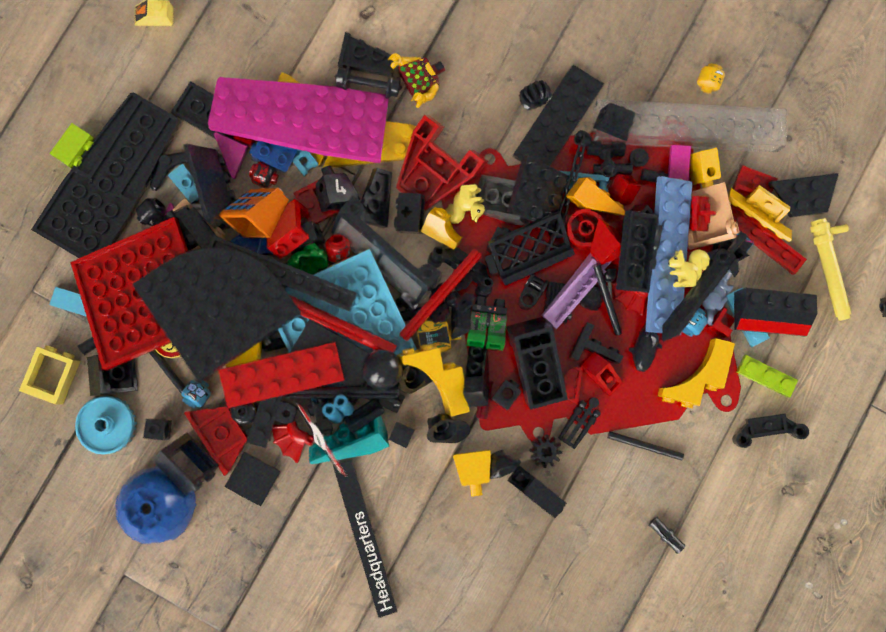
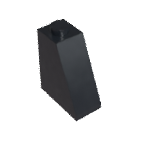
M520 465L507 480L554 519L563 511L567 504Z

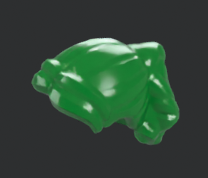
M315 243L308 244L302 251L295 252L286 262L287 265L311 275L327 269L329 265L326 252Z

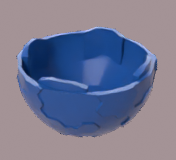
M158 466L144 468L129 477L121 487L115 504L116 518L123 531L137 542L150 544L169 540L173 541L185 532L192 520L196 507V498L193 491L185 496ZM144 503H149L152 507L149 514H145L142 511Z

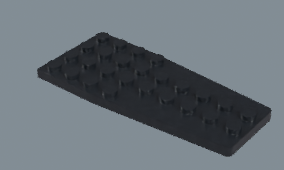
M131 92L93 140L94 143L90 149L81 156L82 163L79 166L77 165V167L74 165L61 182L31 230L78 258L115 243L129 222L155 173L159 158L165 154L180 125L179 119L138 94Z

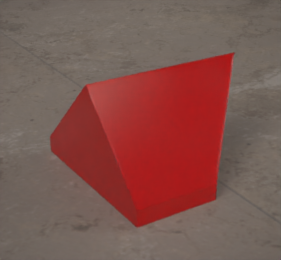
M600 217L597 222L590 253L598 263L603 265L620 257L622 234Z

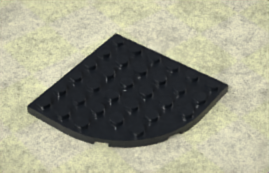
M204 248L183 253L165 262L132 284L199 383L302 314L279 280L266 266L246 254L230 249Z

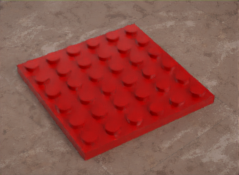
M175 217L70 262L103 370L111 369L171 343L132 284L165 262L188 252L178 219Z

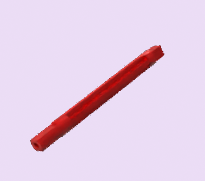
M289 295L301 311V316L374 350L382 349L394 353L397 347L396 344Z

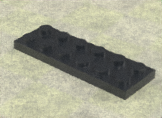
M573 64L512 157L521 162L523 156H530L551 166L604 86V83Z

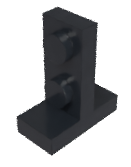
M589 322L585 323L569 359L578 361L583 350L586 349L592 353L596 352L601 357L615 364L621 363L623 356L619 354V350L610 346L609 348L601 346L602 342L592 338L589 340L595 325Z

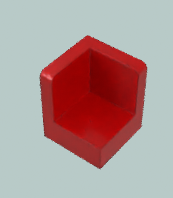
M617 174L608 193L615 201L621 204H631L642 185L631 175Z
M725 307L717 311L712 325L707 327L722 338L730 336L733 331L730 328L734 323V317L726 313L728 309Z

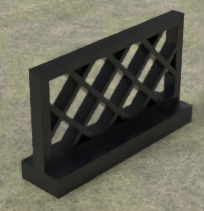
M559 211L488 242L498 269L499 278L505 286L575 255L573 248L570 246ZM557 218L558 224L555 230L547 228L549 222ZM536 227L541 228L537 238L530 236L532 229ZM545 231L553 233L549 242L541 240ZM517 235L524 236L520 245L512 243ZM557 235L563 237L564 243L559 245L553 244ZM528 238L535 241L531 250L524 248ZM499 243L506 244L502 253L497 252L494 246ZM539 243L547 245L541 253L535 252ZM510 246L518 248L514 258L506 255ZM522 250L529 253L527 259L523 261L518 259ZM504 258L512 261L509 267L502 269L501 264Z

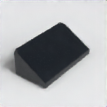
M455 307L451 308V339H456L471 330V307L464 313L456 310Z

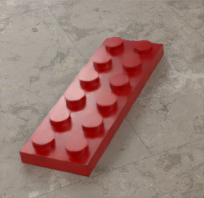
M336 342L218 370L228 408L345 380Z

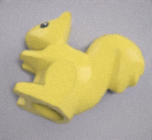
M476 184L461 186L460 191L454 197L453 204H449L448 208H446L447 213L451 215V223L461 222L464 219L465 211H471L472 220L475 222L485 212L486 207L481 204L484 202V199L476 197V194L481 192V188H477Z
M700 249L694 250L689 256V262L684 261L682 250L675 252L674 256L668 261V265L675 268L670 274L678 276V281L673 284V287L696 286L701 277L702 270L705 271L709 266L710 258L707 252Z

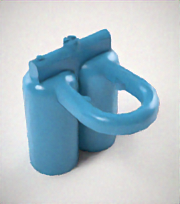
M343 395L337 396L334 404L329 403L330 398L324 399L327 400V404L323 407L322 412L334 424L340 423L344 417L354 412V406Z

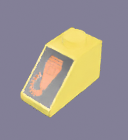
M144 0L136 5L135 25L173 26V7L169 0Z

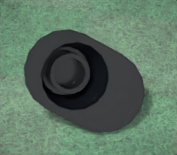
M402 364L403 375L399 381V387L404 393L412 394L432 382V379L419 368Z
M438 414L427 420L429 429L427 439L432 443H458L466 439L470 434L471 429L467 422L453 420L448 414Z

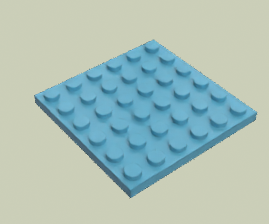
M370 249L314 274L316 277L358 293L351 312L292 288H285L289 295L396 344L395 354H400L402 350L408 348L417 350L412 337L409 341H405L399 335L406 326ZM299 315L278 329L289 353L309 321L304 316ZM329 329L330 331L334 332L335 334L341 336L342 338L348 340L349 342L355 344L356 346L362 348L363 350L369 353L376 351L334 330ZM336 382V383H332V384H328V385H324V386H319V387H348V386H346L345 384H343V383H341V382ZM311 398L314 402H317V398Z

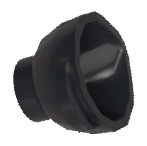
M597 284L592 287L579 302L582 307L593 311L601 307L603 296L600 287Z
M504 450L491 454L490 479L501 478L512 473L521 464L520 459H513L511 456L506 455Z

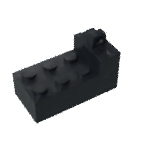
M539 317L506 326L509 343L514 350L524 399L530 410L568 400L552 325L544 317Z

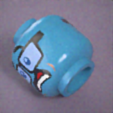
M191 380L181 393L182 401L193 409L202 407L211 396V391L208 389L210 385L204 380L200 383L196 380Z

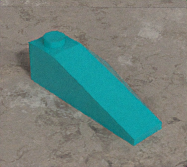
M381 415L353 434L347 424L342 423L339 426L340 429L334 434L323 437L336 460L369 455L390 447L388 431ZM315 443L309 447V463L311 465L330 461L319 445Z

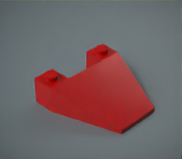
M424 115L413 130L396 185V189L401 193L424 195V211L476 178L488 163V160L475 150H469L461 162H458L435 144L434 141L444 129V126L429 115Z

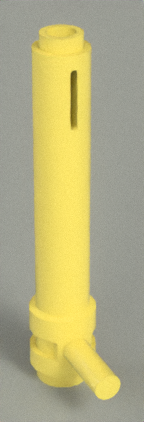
M826 218L811 222L812 227H810V231L814 234L813 242L814 245H817L835 317H838L839 321L849 319L852 313L832 242L834 234L847 232L849 227L847 224L831 227L830 222L827 223Z

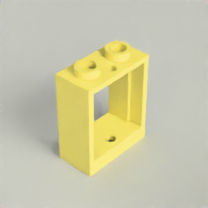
M45 345V348L37 347L19 391L53 404H64L80 361L74 359L75 355L63 352V354L57 353V348ZM45 355L67 363L55 393L33 385Z

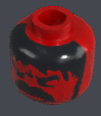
M259 161L257 164L254 163L249 172L251 182L265 189L276 185L279 178L277 169L262 161Z

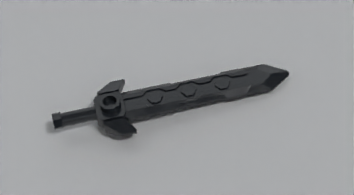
M739 232L727 250L716 249L707 253L710 258L709 266L701 274L696 286L691 288L682 302L662 325L663 341L680 335L728 270H730L733 277H736L739 273V262L734 253L748 237L746 233Z

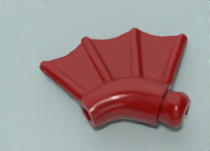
M617 281L612 282L615 299L623 302L626 310H636L640 315H644L648 293L617 290Z
M296 421L273 426V443L280 447L283 456L291 457L295 463H298L304 445H312L314 436L299 429Z

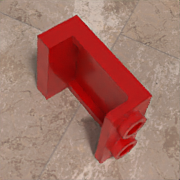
M295 198L286 205L271 238H267V249L280 259L309 239V235L301 228V219L308 215V209Z

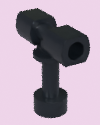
M591 141L590 145L586 147V154L599 155L604 160L601 164V173L604 177H612L616 174V164L611 159L613 156H625L626 143L612 142L611 145H602L601 141Z

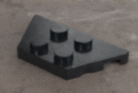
M838 173L771 181L768 183V186L775 190L779 196L777 197L778 199L790 206V211L787 213L790 218L822 214L829 211Z

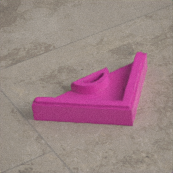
M215 132L214 136L232 178L236 179L249 146Z

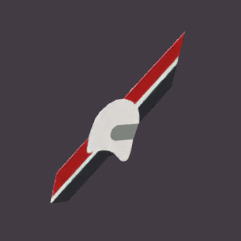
M296 403L300 414L314 435L315 443L324 450L333 466L345 475L326 445L319 429L312 423L303 407Z

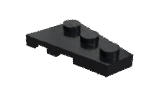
M345 31L338 68L351 66V70L389 76L390 73L394 75L395 68L390 66L394 61L388 60L391 54L378 47L374 48L366 44V41L358 40Z
M374 168L371 172L361 199L364 212L360 219L368 225L380 228L388 227L392 172Z

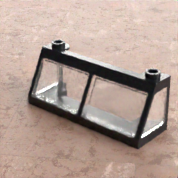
M352 196L340 209L331 233L333 235L340 234L350 241V250L356 255L370 249L384 280L401 295L406 291L419 305L439 283L442 273L431 264H424L417 269L360 219L364 212L363 204L355 196Z

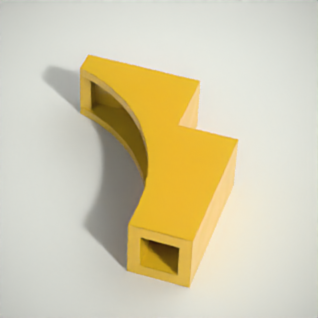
M717 338L710 340L705 359L697 371L678 385L659 388L657 396L663 397L662 401L674 404V401L682 402L681 406L693 409V406H700L704 387L711 391H717V389L725 387L735 343Z
M425 344L421 346V349L414 350V348L402 350V353L396 354L400 358L401 364L415 366L432 379L442 397L445 414L452 417L470 412L463 395L464 376L462 366L456 365L454 362L442 365L440 348L432 344Z

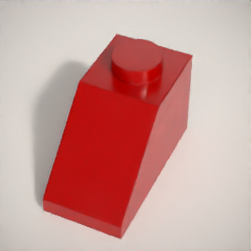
M593 352L581 365L586 373L609 396L623 384L611 364L596 352Z

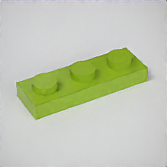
M748 355L743 356L736 373L787 398H791L798 382L797 379Z

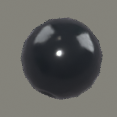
M379 349L371 352L365 358L362 365V374L370 387L388 390L399 383L403 375V366L400 358L395 353Z

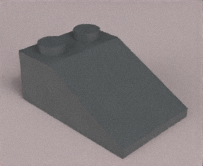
M487 175L481 176L478 188H481V192L477 193L476 197L484 199V202L481 203L486 207L483 215L519 226H525L530 223L507 212L516 181Z

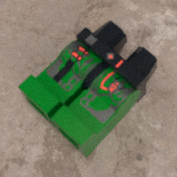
M477 296L475 304L472 306L471 330L468 332L466 346L483 348L486 329H488L486 349L503 351L507 319L505 300L494 299L493 306H486L487 298Z

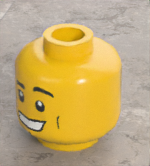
M712 63L702 67L697 80V84L701 87L702 92L710 94L712 91L720 89L725 76L722 67Z

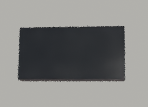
M373 398L356 409L351 415L344 417L353 434L385 413L379 399Z

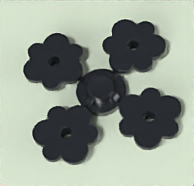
M469 272L454 288L456 291H452L445 298V304L441 307L438 306L430 315L434 324L438 322L443 323L450 314L449 307H455L461 313L466 312L467 309L472 307L475 296L468 293L460 296L458 292L466 289L472 282L473 278ZM442 283L438 284L436 288H433L431 290L432 294L430 295L429 299L440 288Z

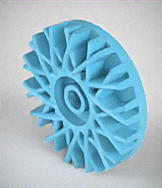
M99 396L89 400L83 405L76 417L75 431L78 440L87 450L96 454H111L122 450V448L127 447V443L131 442V438L135 436L133 432L136 430L135 425H137V422L134 421V417H136V415H133L134 410L129 408L130 405L126 404V401H122L115 396Z

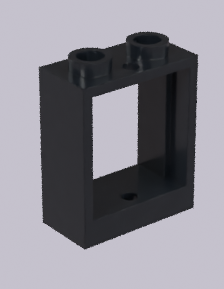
M185 433L160 450L153 460L158 468L185 496L191 491L195 493L203 486L204 481L208 483L216 475L215 470L219 467L213 458L188 433ZM182 451L203 474L192 481L171 457Z

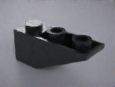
M486 345L483 348L469 347L463 395L469 407L488 406L490 391L488 349H486Z

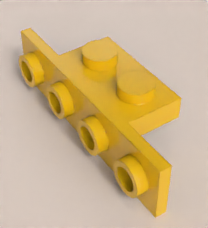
M760 185L748 198H745L732 188L729 190L728 197L733 206L743 209L746 215L757 219L763 227L770 228L780 239H785L788 242L792 240V230L779 222L790 211V206Z

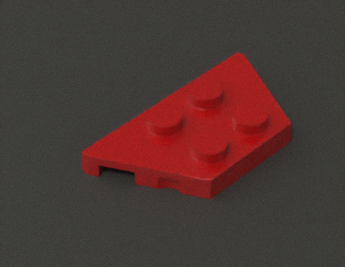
M227 406L186 411L184 413L213 460L219 465L218 468L222 474L226 476L247 443L248 437L240 424L233 420L231 410Z

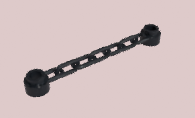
M583 130L578 131L574 138V143L578 145L559 209L563 223L570 203L569 199L566 201V195L570 191L569 184L570 182H573V185L576 183L585 148L592 141L590 134ZM577 157L580 158L579 164H575ZM563 206L566 207L565 213H561ZM557 235L556 239L562 238V236Z

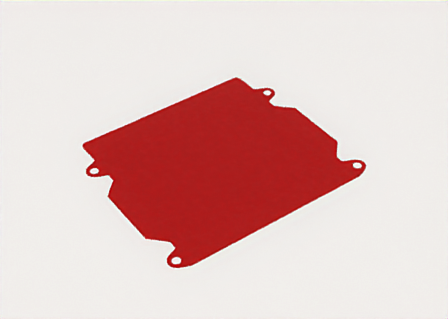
M670 118L663 122L658 142L646 143L630 133L627 141L602 131L589 133L592 141H601L602 145H611L612 142L626 143L625 156H613L611 159L615 164L631 163L629 157L634 149L641 148L648 153L649 159L646 165L643 167L633 166L631 176L642 186L631 204H622L624 210H631L634 205H648L653 212L655 211L656 183L640 180L643 168L658 172L662 170L668 174L671 145L691 146L690 154L694 153L691 136L684 125L677 119ZM668 125H676L678 128L677 133L669 134L667 131ZM575 135L569 137L550 167L558 171L571 172L574 156L578 145L574 143ZM487 148L480 155L485 158L487 154H493L495 162L493 164H486L480 174L465 185L476 184L478 188L482 175L516 181L520 164L508 166L497 150ZM585 148L578 173L593 174V165L602 164L604 160L599 155H587ZM577 157L575 164H579L580 158ZM609 177V183L607 184L608 190L611 187L615 177ZM692 183V192L701 189L700 183L694 185ZM460 188L441 200L444 210L448 208L449 204H453L454 197L460 191ZM571 200L564 221V227L574 212L582 209ZM563 206L561 213H565L566 207ZM465 211L464 219L461 222L451 223L455 232L463 237L457 248L468 255L473 249L478 250L482 255L479 262L486 266L485 258L492 254L486 249L497 227H505L511 231L523 227L483 214L475 222L472 220L471 211ZM594 211L598 215L600 214L606 223L621 233L624 216ZM584 226L581 228L584 233L588 232V229H584ZM533 228L530 236L537 238L541 228ZM545 231L541 240L549 242L551 237L548 231ZM515 236L512 243L520 245L524 236ZM563 237L555 238L553 244L559 245L564 243ZM528 238L524 248L531 250L535 241ZM539 243L535 252H543L547 245ZM712 244L691 250L687 248V262H689V256L694 250L700 249L707 253L711 252ZM510 246L506 255L514 258L518 248ZM573 248L574 256L535 272V276L544 281L548 280L549 282L566 284L590 254V249L578 250ZM522 250L518 259L521 261L527 259L529 253ZM504 258L501 264L502 269L509 267L512 261ZM610 263V264L605 268V269H613V268H616V269H617V275H618V265L615 266V265H612V264ZM488 267L486 268L489 278L493 280L492 291L487 298L486 306H493L494 299H504L505 308H507L506 326L543 317L547 287L532 309L523 310L518 305V299L530 275L505 286L499 275L490 276ZM472 281L466 289L458 291L460 296H463L464 293L473 294L475 296L473 304H475L477 283ZM692 287L684 288V298ZM612 288L613 305L622 334L615 335L604 299L601 307L596 311L586 309L579 303L572 310L571 320H567L566 324H560L557 329L553 327L562 374L564 375L569 369L581 366L592 355V352L584 349L578 361L569 359L584 324L589 322L595 325L589 340L592 338L602 342L601 346L609 348V346L619 350V354L623 356L619 364L607 360L623 384L609 396L583 369L578 404L564 400L530 410L524 399L514 350L509 343L506 329L503 351L488 349L489 381L494 382L491 398L504 380L510 381L512 379L520 385L518 389L522 392L508 410L492 400L489 405L488 418L479 419L480 426L483 430L490 431L520 425L527 438L531 442L535 441L538 443V439L533 435L535 428H542L544 435L547 434L550 437L554 419H570L575 407L579 406V401L585 400L587 405L584 408L587 409L591 398L599 400V405L593 408L591 413L593 414V411L598 409L601 414L596 418L595 424H592L587 433L590 435L679 420L687 408L681 406L682 402L674 401L673 404L662 401L663 397L657 396L659 388L672 387L687 380L704 361L710 340L717 338L732 342L731 335L722 338L708 329V324L699 335H693L692 337L681 332V335L663 341L662 333H657L662 349L657 350L651 367L645 372H640L636 370L633 355L628 350L629 348H634L638 335L646 322L648 297L646 299L644 315H640L636 310H626L625 304L615 299V292ZM524 296L523 302L530 305L532 304V299L529 296ZM701 305L699 308L706 313L703 305ZM486 329L484 346L486 345L488 329ZM468 332L464 334V335H465V341H466V343H467ZM734 350L725 387L717 389V391H711L704 387L703 394L708 393L715 406L724 412H730L736 408L741 391L739 375L736 373L737 365ZM505 388L502 392L505 399L512 397V390ZM724 395L730 396L732 399L731 405L723 406L721 398ZM582 410L581 414L577 417L581 419L585 412ZM588 415L585 419L586 423L588 422L587 420L589 419L590 415Z

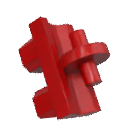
M692 196L690 208L692 218L689 221V229H692V231H708L710 216H715L716 211H711L709 197Z

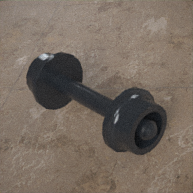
M351 66L346 68L339 67L335 75L337 87L346 90L349 88L350 83L382 88L386 89L387 99L389 97H398L399 91L402 89L400 85L401 78L393 76L392 73L389 74L388 82L352 76Z

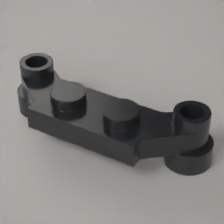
M437 246L429 254L427 262L436 268H439L442 263H446L456 269L468 254L457 247L455 249H443ZM478 261L469 273L473 278L472 281L477 283L476 295L488 298L492 291L493 280L489 278L486 271L487 266Z
M786 414L745 419L746 423L732 437V441L740 448H747L751 445L752 438L788 433L796 439H806L809 436V428L805 424H797L788 419Z

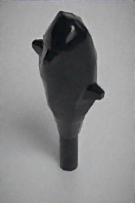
M646 322L638 335L634 348H629L628 350L633 355L636 370L640 372H645L651 367L657 350L662 349V345L659 344L658 334L645 332Z

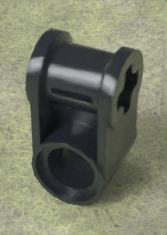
M535 273L531 274L519 296V307L523 310L532 309L543 294L549 281L540 279L535 276ZM529 296L532 299V304H525L523 297Z

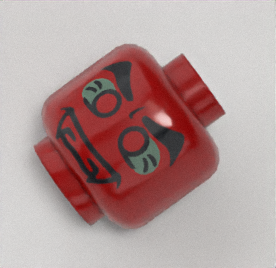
M332 235L325 242L326 254L331 262L340 263L351 256L350 241L343 235Z

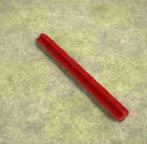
M473 249L411 319L399 333L401 338L409 341L482 257L478 250Z

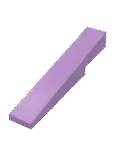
M591 253L542 314L555 329L559 327L598 282L593 269V265L598 262ZM610 262L601 265L603 274H605L606 271L604 269Z

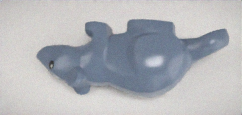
M728 270L713 292L702 303L706 310L708 325H712L715 314L723 308L728 299L725 295L729 294L734 287L733 285H727L728 280L732 276L730 270Z

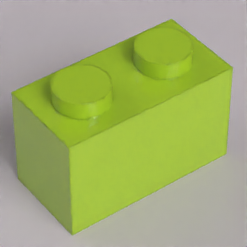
M71 123L49 154L70 168H73L74 165L77 167V165L79 166L82 163L81 156L90 149L95 138Z

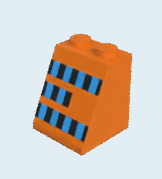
M278 188L250 189L223 209L219 216L243 238H271L289 199Z

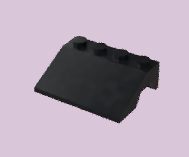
M184 144L204 219L209 224H216L221 230L231 228L219 216L223 209L236 200L233 190H230L228 184L231 183L230 176L223 167L226 165L223 155H220L216 149Z

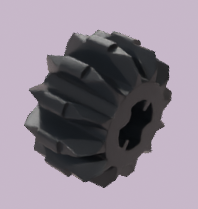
M543 80L530 83L519 92L520 102L527 110L541 107L552 96L549 85Z
M547 434L544 435V440L537 436L539 442L532 441L531 443L535 448H529V452L534 453L530 456L531 460L537 459L535 464L539 466L542 463L543 468H547L548 462L553 467L554 462L552 460L560 461L556 454H562V451L558 450L561 444L559 442L555 443V437L549 440V435ZM543 448H548L550 452L549 454L545 453L544 455H542L543 452L541 450Z

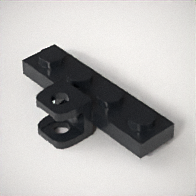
M283 395L261 400L247 443L267 448L275 421L285 424L292 423L295 420L298 407L292 403L282 401ZM285 410H289L290 416L285 415Z

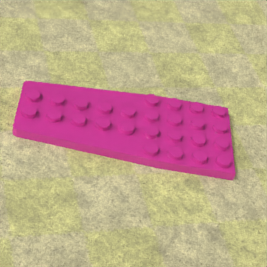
M219 77L216 82L208 125L210 130L320 155L380 163L388 99L386 94L348 88L344 90V88L335 86Z

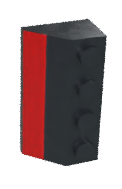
M746 287L734 292V330L806 337L817 316V295Z

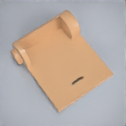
M725 182L693 191L691 199L692 196L709 197L711 211H716V215L710 216L708 231H692V229H689L688 248L691 250L736 238L739 233V227L733 219Z

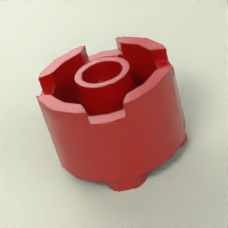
M580 209L566 222L565 230L572 248L578 250L591 249L599 217L603 219L600 214L598 215L596 212L591 211V209ZM583 226H584V229H586V228L588 229V232H587V233H584V232L581 230V228H582Z

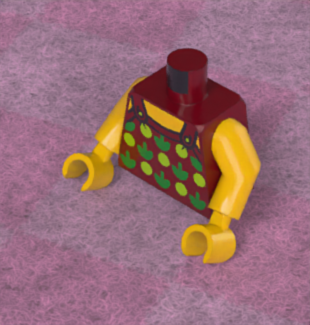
M393 53L388 58V60L394 61L390 66L391 68L399 66L398 74L412 96L411 101H415L417 108L423 103L432 101L439 89V77L437 75L445 71L442 62L439 61L431 66L427 58L401 57L399 54Z

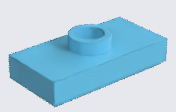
M183 164L168 174V177L191 204H195L199 200L192 174Z

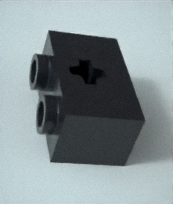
M399 193L395 201L397 217L394 218V227L396 231L400 233L423 234L421 230L424 224L425 196L418 193Z

